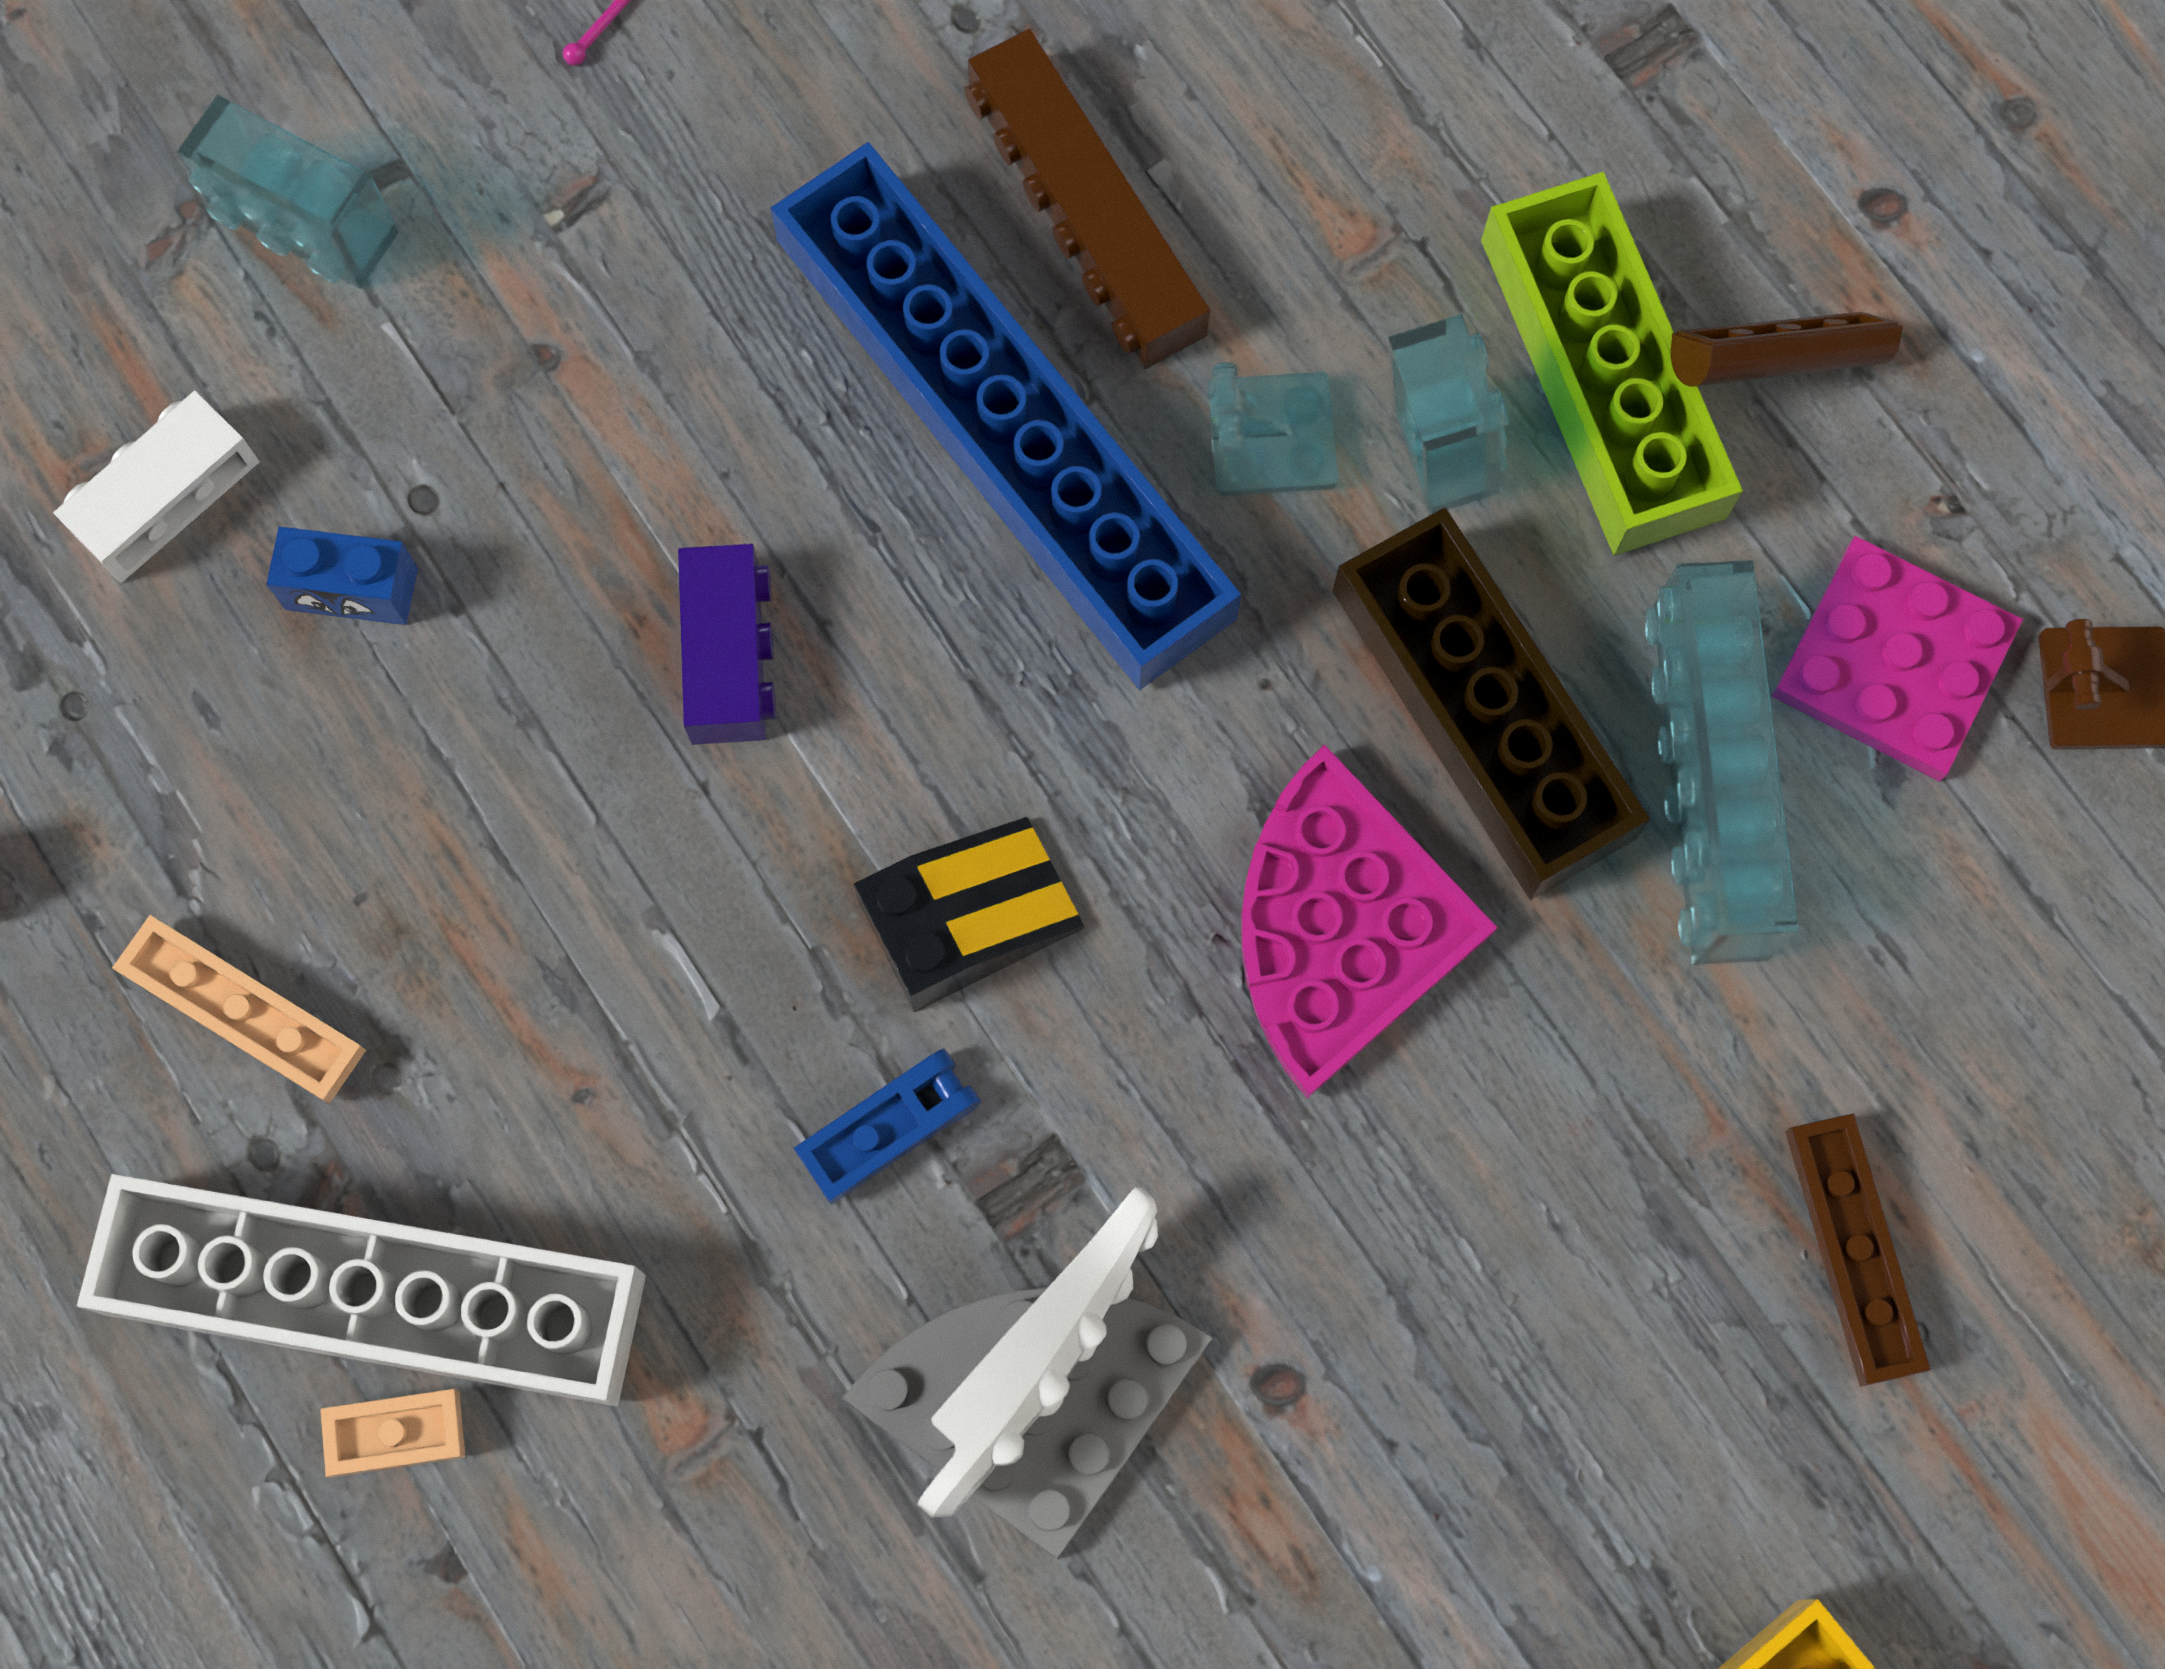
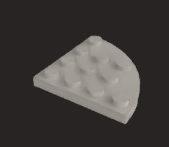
M1047 1288L1018 1290L982 1298L950 1310L921 1325L891 1346L870 1365L842 1399L940 1472L953 1457L955 1445L932 1424L931 1418ZM1127 1298L1118 1304H1111L1102 1319L1106 1325V1335L1101 1343L1097 1345L1090 1359L1078 1361L1068 1375L1067 1380L1070 1386L1060 1408L1052 1415L1039 1416L1022 1436L1024 1440L1023 1456L1016 1463L1007 1466H996L972 1495L1056 1559L1062 1554L1212 1340V1337L1187 1321L1151 1304Z

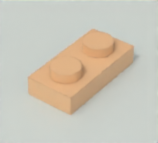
M449 1389L320 1409L326 1477L334 1478L466 1458L459 1390Z

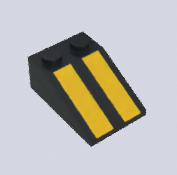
M1028 817L911 855L853 883L858 902L914 1012L1084 929V924Z

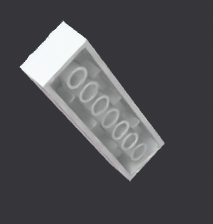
M111 1174L77 1307L105 1316L618 1407L646 1275L633 1265Z

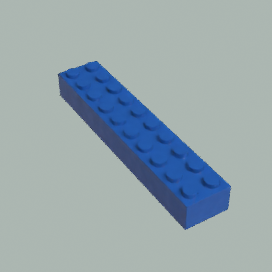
M869 142L770 207L777 242L1139 690L1143 689L1237 620L1241 593Z

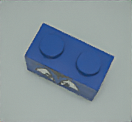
M279 526L266 585L284 609L288 611L407 625L418 567L402 541Z

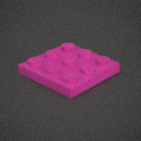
M1854 536L1848 544L1771 697L1940 782L1947 776L2023 619Z

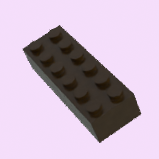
M1446 507L1338 566L1332 591L1530 901L1638 838L1650 821L1649 816Z

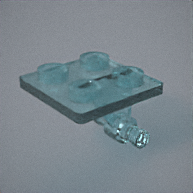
M1223 362L1216 364L1212 368L1214 379L1209 380L1207 392L1217 494L1224 496L1333 489L1337 486L1338 471L1329 380L1325 372L1236 377L1237 366L1233 363Z

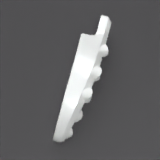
M1136 1186L1128 1194L1091 1241L1002 1337L931 1418L932 1424L955 1445L953 1457L928 1486L917 1503L932 1518L954 1515L974 1494L996 1466H1007L1016 1463L1023 1456L1024 1440L1022 1436L1039 1416L1052 1415L1060 1408L1070 1386L1067 1380L1068 1375L1078 1361L1090 1359L1097 1345L1104 1339L1106 1325L1102 1319L1109 1306L1126 1300L1133 1290V1272L1130 1267L1137 1253L1144 1252L1153 1247L1158 1238L1157 1221L1155 1219L1158 1211L1156 1202L1142 1188Z

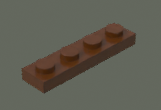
M1854 1113L1791 1127L1785 1133L1859 1386L1863 1387L1930 1371L1929 1362Z

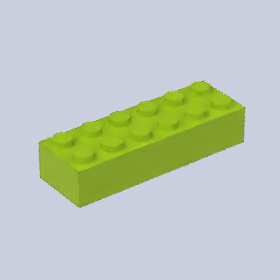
M1604 171L1492 206L1481 238L1482 245L1613 556L1727 519L1743 492L1698 387L1684 385L1674 373L1671 363L1673 329Z

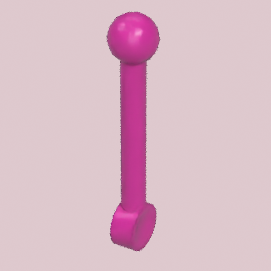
M615 0L577 43L573 42L565 46L563 50L564 60L572 66L582 64L588 47L631 0Z

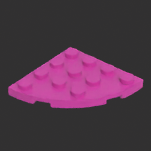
M1324 744L1298 770L1280 794L1275 807L1265 822L1253 851L1244 886L1241 912V951L1246 983L1255 1014L1270 1047L1288 1076L1308 1099L1489 939L1498 927Z

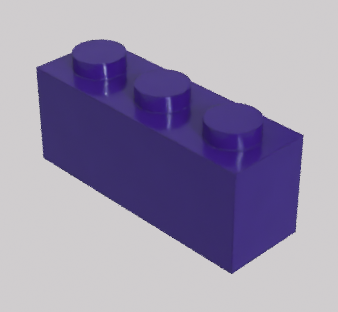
M753 544L678 548L683 720L689 740L692 745L766 740L765 720L776 719L774 682H764L763 660H774L771 623L761 622V602H770L772 598L769 565H759Z

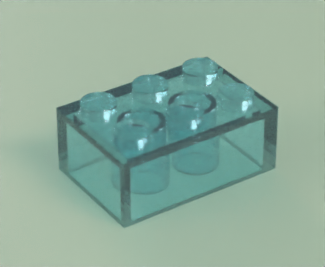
M218 94L177 150V154L190 174L188 178L189 183L203 195L208 204L205 209L212 218L229 229L237 230L240 225L256 233V238L265 247L280 256L286 257L291 252L303 258L313 272L331 283H337L339 279H342L361 289L399 233L372 175Z
M1459 314L1389 336L1393 405L1429 515L1444 507L1448 510L1499 494L1500 472L1508 470L1504 449L1508 448V441L1504 427L1509 425V421L1499 389L1489 391L1485 370L1489 369V360L1480 333L1477 332L1469 335L1463 316Z

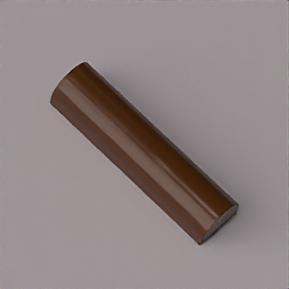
M1852 312L1680 330L1672 334L1671 363L1677 378L1684 385L1690 387L1883 365L1890 362L1897 354L1900 347L1903 325H1899L1897 321L1868 313Z

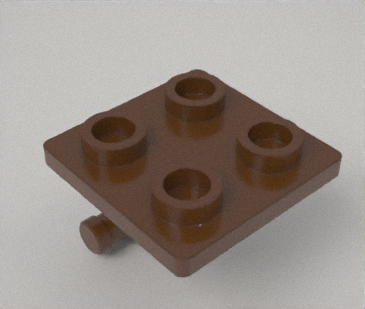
M2075 619L2069 621L2066 624V628H2045L2039 634L2049 742L2053 749L2165 748L2164 628L2093 627V623L2089 619Z

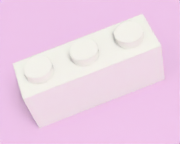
M194 390L184 400L176 401L169 405L160 414L157 423L139 439L128 442L120 447L113 455L111 463L89 482H83L74 487L65 497L64 503L53 513L77 540L120 583H123L259 463V460L244 438Z

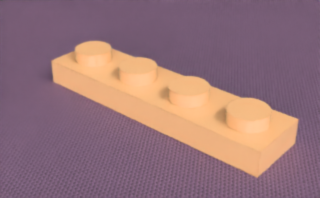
M149 915L112 967L121 975L328 1104L332 1102L366 1052V1049L151 915Z

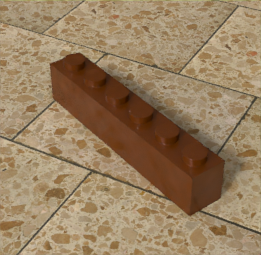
M1030 28L968 59L969 85L964 87V91L972 111L980 120L985 117L988 118L996 131L993 133V138L1001 157L1009 166L1014 163L1017 164L1025 177L1022 183L1030 203L1037 212L1045 209L1054 223L1052 233L1063 255L1067 259L1075 256L1085 272L1082 274V281L1091 300L1097 306L1105 304L1114 318L1112 322L1113 332L1122 349L1127 354L1135 352L1145 369L1207 337L1210 309Z

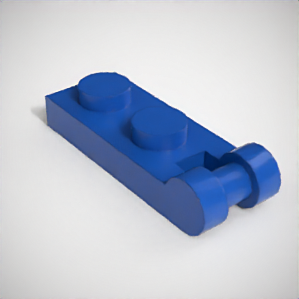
M941 1049L928 1056L793 1148L831 1205L948 1125L967 1116L981 1104L982 1101L970 1085L964 1087L952 1071L956 1064L946 1049ZM931 1085L942 1102L926 1111L915 1094Z

